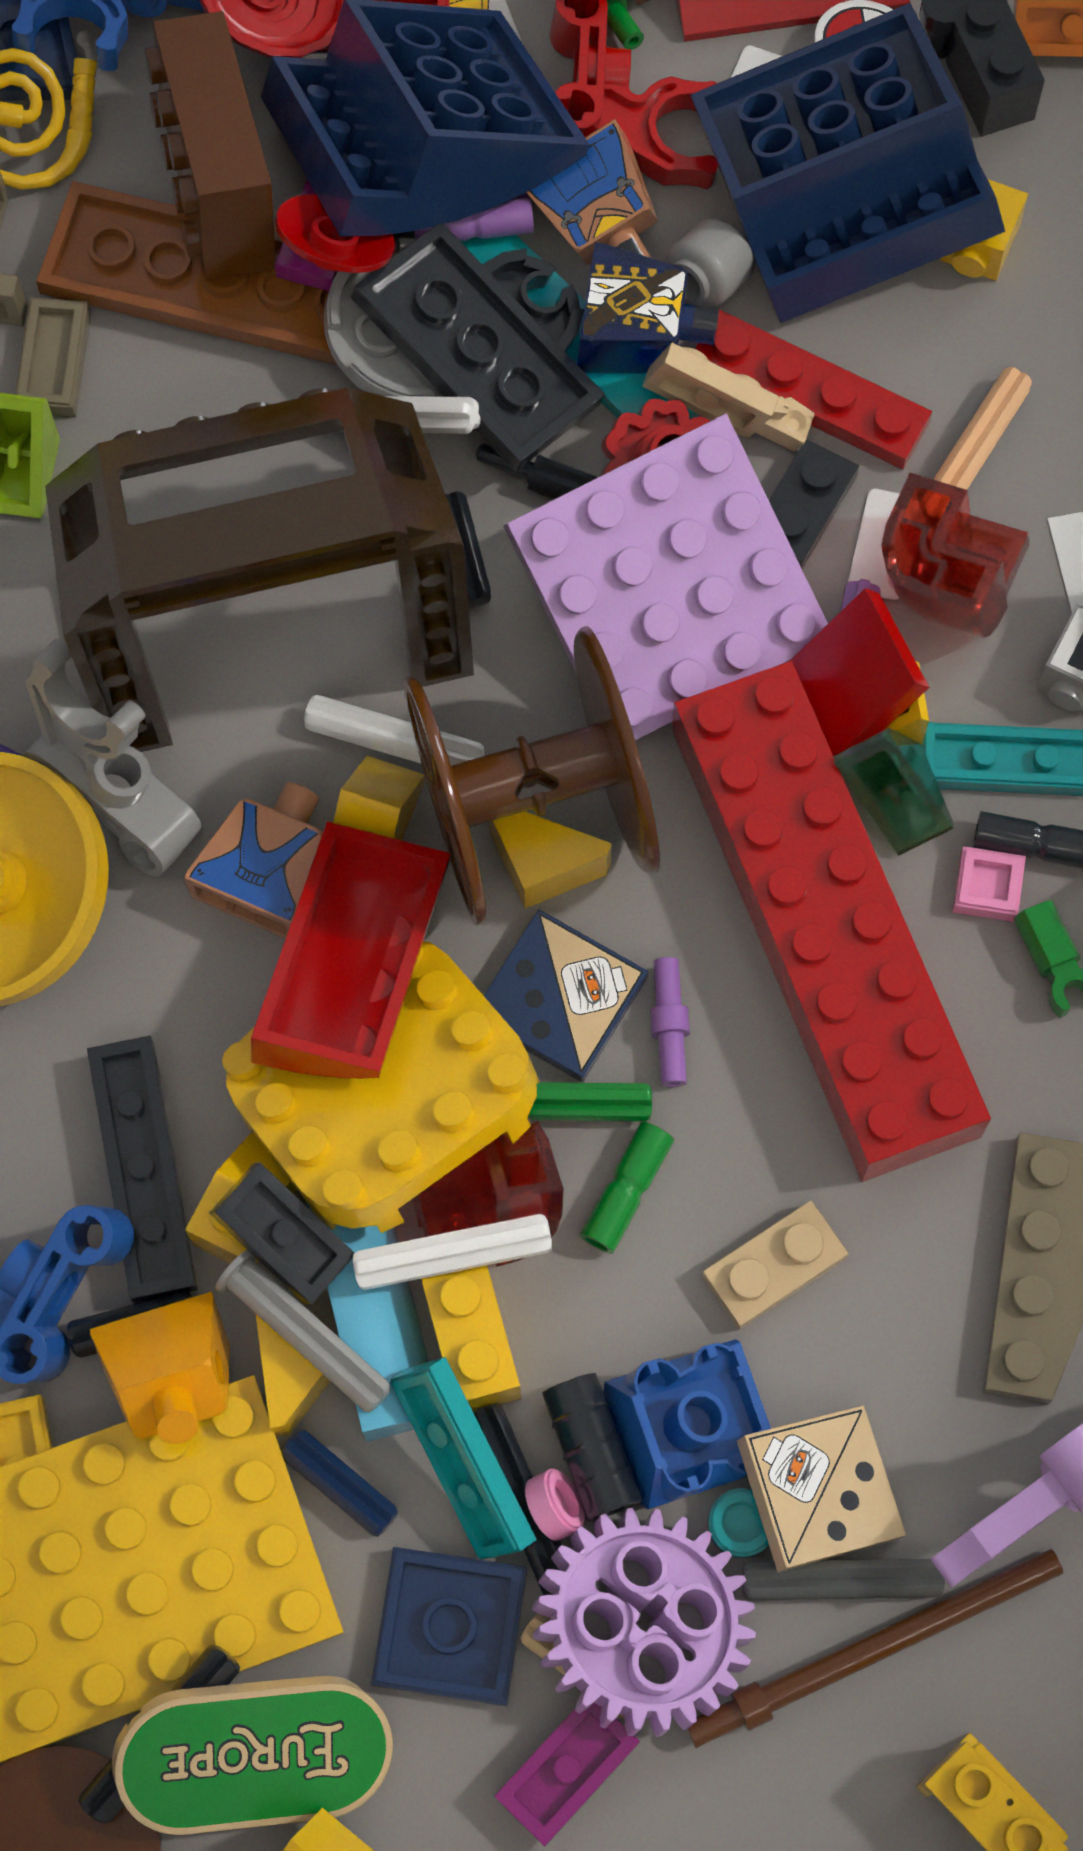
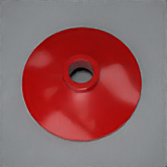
M316 194L292 197L282 203L277 211L275 227L281 240L296 254L321 269L347 273H365L378 270L391 260L395 248L392 234L380 236H340Z

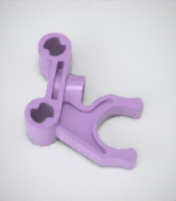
M1083 1424L1039 1456L1042 1460L1040 1465L1042 1477L930 1559L951 1588L983 1564L988 1563L1061 1507L1065 1506L1074 1512L1080 1511L1083 1514Z

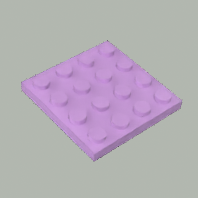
M727 413L503 525L575 672L573 646L576 633L584 626H589L595 633L618 685L635 740L672 722L674 702L790 661L828 624Z

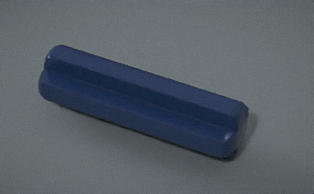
M300 1429L286 1442L281 1451L284 1461L372 1536H380L393 1523L398 1514L396 1506L309 1432Z

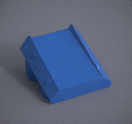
M736 1339L722 1344L714 1343L703 1346L694 1353L670 1361L659 1358L644 1362L629 1374L604 1382L603 1393L606 1401L610 1403L609 1410L616 1429L621 1434L623 1448L629 1464L633 1466L632 1472L643 1499L640 1504L647 1510L748 1477L737 1440L748 1434L771 1429L741 1342Z

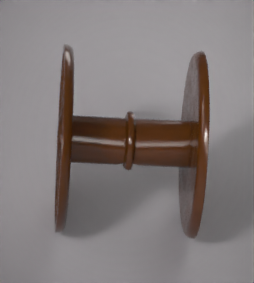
M584 626L578 630L573 646L578 687L587 726L528 743L524 736H518L515 739V747L458 764H450L435 716L421 684L412 677H405L403 679L412 730L446 850L451 853L450 862L461 895L475 926L485 920L487 909L483 883L469 827L531 809L538 816H544L546 814V805L605 788L620 831L636 864L647 873H657L659 871L660 850L657 828L639 751L615 677L599 640L589 626ZM536 784L551 789V791L540 792L524 799L517 798L523 788H531Z

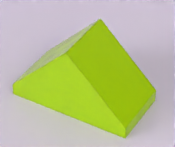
M0 393V513L41 519L45 513L47 503L45 485L52 480L60 442V436L46 398Z

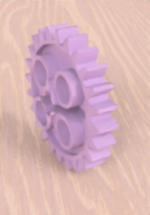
M627 1508L620 1516L618 1529L606 1514L600 1515L593 1524L595 1536L582 1526L579 1527L570 1537L574 1550L561 1545L551 1557L560 1571L547 1569L539 1579L538 1583L553 1594L540 1596L532 1607L534 1612L550 1618V1621L540 1625L533 1633L534 1640L553 1642L554 1646L540 1662L542 1668L562 1666L566 1674L559 1680L555 1690L557 1693L576 1686L582 1693L577 1701L575 1711L580 1714L593 1703L601 1706L600 1727L604 1729L618 1715L625 1716V1728L628 1736H634L641 1730L645 1718H648L655 1736L660 1737L670 1729L671 1715L683 1730L689 1729L697 1722L695 1708L702 1714L710 1716L720 1707L715 1693L728 1697L739 1686L729 1672L741 1673L750 1664L751 1660L735 1647L746 1646L756 1637L755 1631L738 1624V1621L746 1617L755 1607L752 1602L735 1600L733 1595L747 1580L744 1575L725 1577L722 1568L728 1563L732 1554L726 1551L711 1557L706 1552L712 1535L709 1531L704 1532L694 1541L686 1538L688 1525L687 1518L683 1516L668 1530L663 1528V1517L660 1509H654L647 1517L644 1525L640 1526L633 1508ZM630 1560L641 1564L649 1575V1586H637L630 1582L623 1571V1561ZM598 1581L604 1583L607 1593L599 1592L596 1589L595 1583ZM678 1603H688L697 1608L703 1618L702 1630L691 1629L681 1621L677 1612ZM641 1611L648 1613L652 1618L646 1632L636 1625ZM590 1612L603 1616L609 1623L611 1639L600 1640L591 1636L585 1628L583 1615ZM681 1649L689 1650L693 1655V1660H685ZM639 1656H651L662 1664L666 1673L664 1684L652 1683L643 1676L639 1668Z

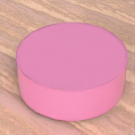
M551 1468L527 1481L525 1496L529 1511L539 1529L548 1538L560 1541L574 1534L579 1527H583L585 1512L581 1500L575 1491V1485L563 1472Z

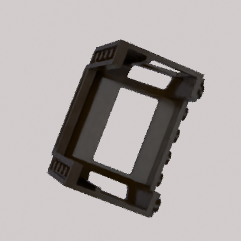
M348 387L337 390L317 388L303 393L297 399L274 404L265 402L250 403L241 407L237 412L217 417H188L179 421L175 426L150 432L130 430L118 434L113 440L97 443L45 485L64 639L94 710L111 718L128 700L135 702L142 708L145 718L139 723L137 738L129 745L140 752L171 746L173 741L169 723L133 620L395 561L411 677L415 678L422 687L474 675L464 544L415 409L410 402ZM341 430L344 432L356 470L353 475L144 523L128 524L121 480Z

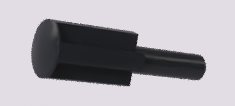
M483 443L476 452L478 461L527 479L529 483L527 489L553 499H557L597 478L595 475L542 455H538L535 462L529 461L515 473L490 445Z

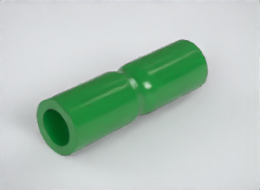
M640 1122L614 1169L613 1180L605 1186L580 1231L579 1237L605 1253H614L640 1206L641 1195L649 1189L675 1141L670 1134L653 1124Z

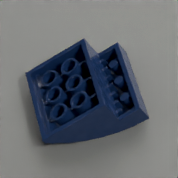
M344 0L326 60L272 56L260 96L340 236H380L417 231L438 224L458 221L496 207L534 189L583 158L590 146L502 12L498 10L375 0Z
M911 3L691 94L722 179L780 323L1005 232L996 195L976 156L963 105Z

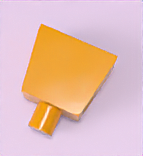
M212 1291L90 1329V1335L109 1386L134 1437L144 1439L158 1434L167 1443H184L193 1438L197 1433L198 1421L220 1415L228 1408L230 1344Z

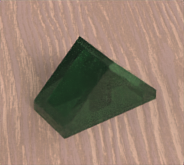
M888 728L834 756V764L898 856L954 829V822L921 743Z

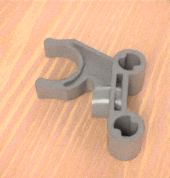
M54 639L33 660L32 672L25 680L42 736L22 756L47 766L69 781L83 794L91 805L97 819L119 837L118 843L126 858L145 874L159 877L202 833L201 821L186 802L151 774V769L145 756L140 751L129 746L137 738L139 723L145 718L142 708L135 702L128 700L109 718L90 707L76 693L65 673V662L72 657L68 646L61 640ZM105 775H119L126 779L131 787H116L106 779Z

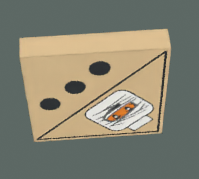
M864 1405L748 1434L737 1440L777 1572L892 1542L906 1536Z

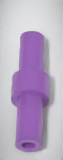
M662 957L653 961L656 1007L650 1010L651 1034L653 1038L658 1039L661 1086L673 1088L687 1084L684 1037L690 1035L689 1009L687 1006L682 1005L679 959Z

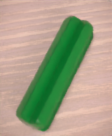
M540 1082L537 1084V1097L527 1118L535 1121L646 1122L650 1120L652 1115V1090L650 1085L646 1083Z

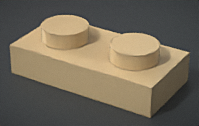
M810 1200L704 1270L702 1277L737 1329L741 1330L845 1261L849 1253L815 1204Z

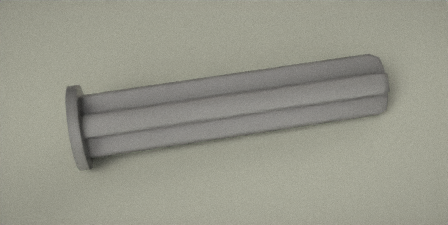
M245 1250L233 1260L218 1279L215 1285L216 1290L221 1294L228 1290L235 1294L364 1412L370 1413L385 1400L391 1390L388 1381L254 1262L256 1258L248 1250Z

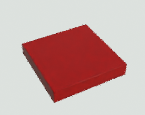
M866 588L791 659L837 765L842 767L846 766L930 688L880 594Z

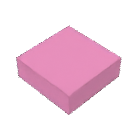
M963 846L960 853L952 912L1014 922L1013 919L1019 913L1026 856Z

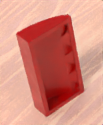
M327 821L251 1036V1063L324 1077L355 1079L380 1077L450 862L451 853Z

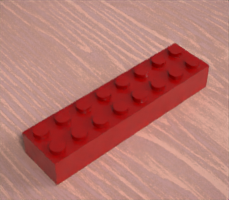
M792 660L674 702L672 732L861 1182L981 1138L991 1120V1116Z

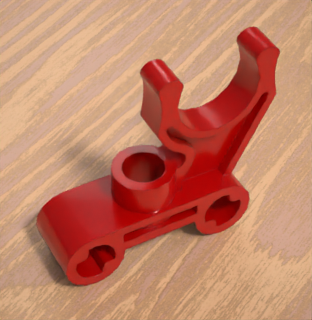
M556 0L549 32L550 42L558 53L564 57L574 59L573 83L560 86L555 93L584 137L589 136L615 119L631 144L641 173L663 186L691 185L702 189L710 188L718 168L715 157L712 155L689 157L674 152L659 137L656 123L662 116L674 110L688 109L697 112L691 94L717 83L715 81L696 82L670 76L653 83L643 94L637 95L632 93L629 89L631 49L606 47L607 0Z

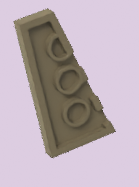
M1020 1132L1016 1138L983 1393L1049 1404L1054 1398L1083 1324V1143Z

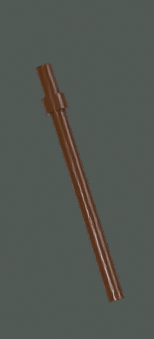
M1049 1549L767 1684L759 1686L754 1681L739 1688L731 1694V1701L720 1705L710 1716L701 1714L696 1717L697 1722L689 1729H686L694 1747L698 1748L742 1726H745L747 1731L753 1730L773 1720L772 1712L1064 1573L1062 1565L1055 1552Z

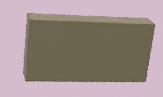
M29 297L15 395L46 398L52 416L76 418L91 316L88 301Z

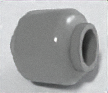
M708 218L696 223L673 243L666 254V268H676L685 273L681 301L688 305L707 308L717 307L726 302L745 285L753 273L754 258L746 236L738 228L720 219Z

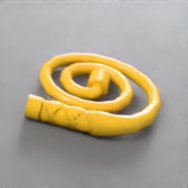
M16 48L1 50L0 64L16 62L28 65L44 79L51 94V119L48 127L39 138L28 143H12L0 136V151L12 157L32 156L48 148L62 131L65 118L63 90L53 69L33 53ZM86 58L74 59V76L72 80V85L74 86L71 93L70 129L67 130L65 148L58 161L45 171L23 176L0 169L5 186L19 190L47 188L73 174L87 153L93 136L91 130L95 97L93 91L96 84V79L94 78L97 71L96 60ZM9 71L0 75V89L9 85L21 87L29 95L30 106L28 110H24L21 104L0 102V126L21 129L22 124H31L40 117L43 105L41 91L26 75Z

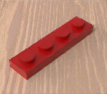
M720 309L716 331L707 329L695 348L703 353L708 361L734 374H743L755 379L762 388L779 397L782 396L784 399L792 397L814 412L811 426L902 470L905 468L931 420L933 411Z

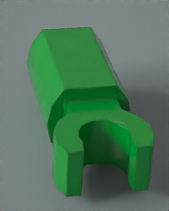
M1047 900L1023 910L1013 920L1041 978L1048 977L1050 981L1049 1004L1052 1011L1061 1018L1066 1016L1071 1008L1065 997L1064 989L1076 987L1083 992V969L1079 968L1077 964L1081 959L1053 900Z

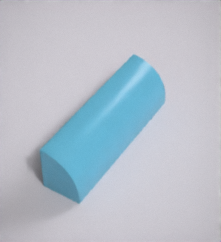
M336 1225L335 1229L332 1230L355 1253L359 1250L399 1243L395 1227L383 1233L379 1231L377 1226L351 1229ZM352 1258L329 1284L327 1289L339 1338L385 1378L391 1388L385 1400L370 1413L364 1412L356 1405L362 1433L366 1442L414 1430L390 1379L407 1368L429 1362L409 1281L368 1290L360 1289L356 1281Z

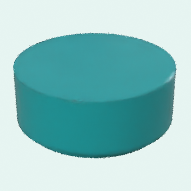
M732 1489L722 1494L715 1501L708 1517V1531L712 1534L711 1540L720 1552L729 1551L732 1554V1558L748 1559L759 1555L768 1547L769 1543L751 1489Z

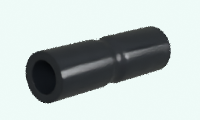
M980 811L973 848L1026 856V858L1038 857L1045 862L1083 868V830L1054 824L1042 826L1032 820Z

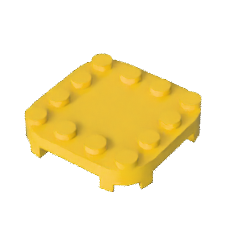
M427 941L423 942L379 1078L324 1077L251 1063V1036L254 1027L239 1042L232 1044L225 1051L222 1058L223 1067L227 1072L226 1087L248 1129L252 1130L309 1204L313 1213L331 1230H334L336 1225L351 1229L377 1226L379 1231L383 1233L404 1223L398 1210L401 1206L503 1133L514 1144L531 1127L527 1117L537 1097V1084L540 1083L519 1036L448 954Z

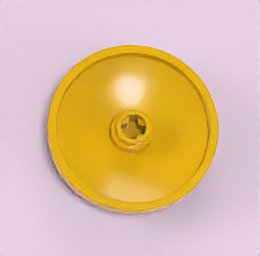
M0 752V1006L14 1004L40 993L62 977L79 959L93 937L102 916L109 874L104 834L91 805L83 794L69 781L47 766L29 758Z

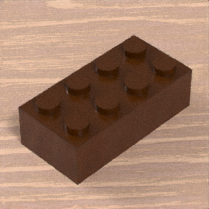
M224 11L153 21L155 47L145 48V56L151 85L159 84V90L149 92L150 106L155 128L166 127L167 134H160L165 168L167 171L174 170L178 173L177 177H171L176 211L178 214L185 213V215L189 216V220L182 221L188 257L199 256L205 280L275 269L276 259L272 183Z

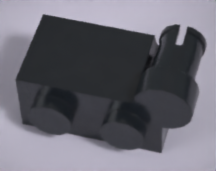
M922 0L919 12L920 22L938 58H946V64L980 136L983 137L1035 120L1045 79L1007 0Z

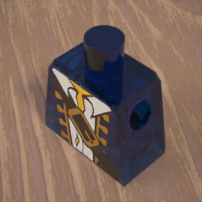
M595 242L577 365L585 373L647 374L649 366L671 343L678 345L679 340L714 345L719 309L684 304L688 272L683 267Z

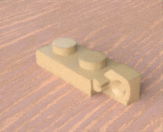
M671 343L649 366L642 385L669 400L682 401L687 409L711 421L727 413L737 434L749 439L754 433H757L793 452L805 443L812 419L814 418V412L792 397L786 399L782 396L779 397L762 388L755 379L743 374H734L708 361L707 357L700 351L689 347H680L674 343Z

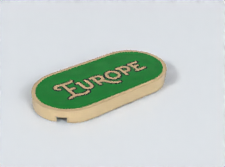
M313 1676L181 1689L154 1697L139 1708L140 1713L131 1720L129 1725L125 1724L114 1745L112 1771L120 1798L130 1814L143 1825L161 1833L187 1835L310 1821L322 1808L335 1818L349 1813L365 1803L380 1787L389 1770L393 1753V1739L387 1717L370 1694L363 1691L360 1686L337 1676Z

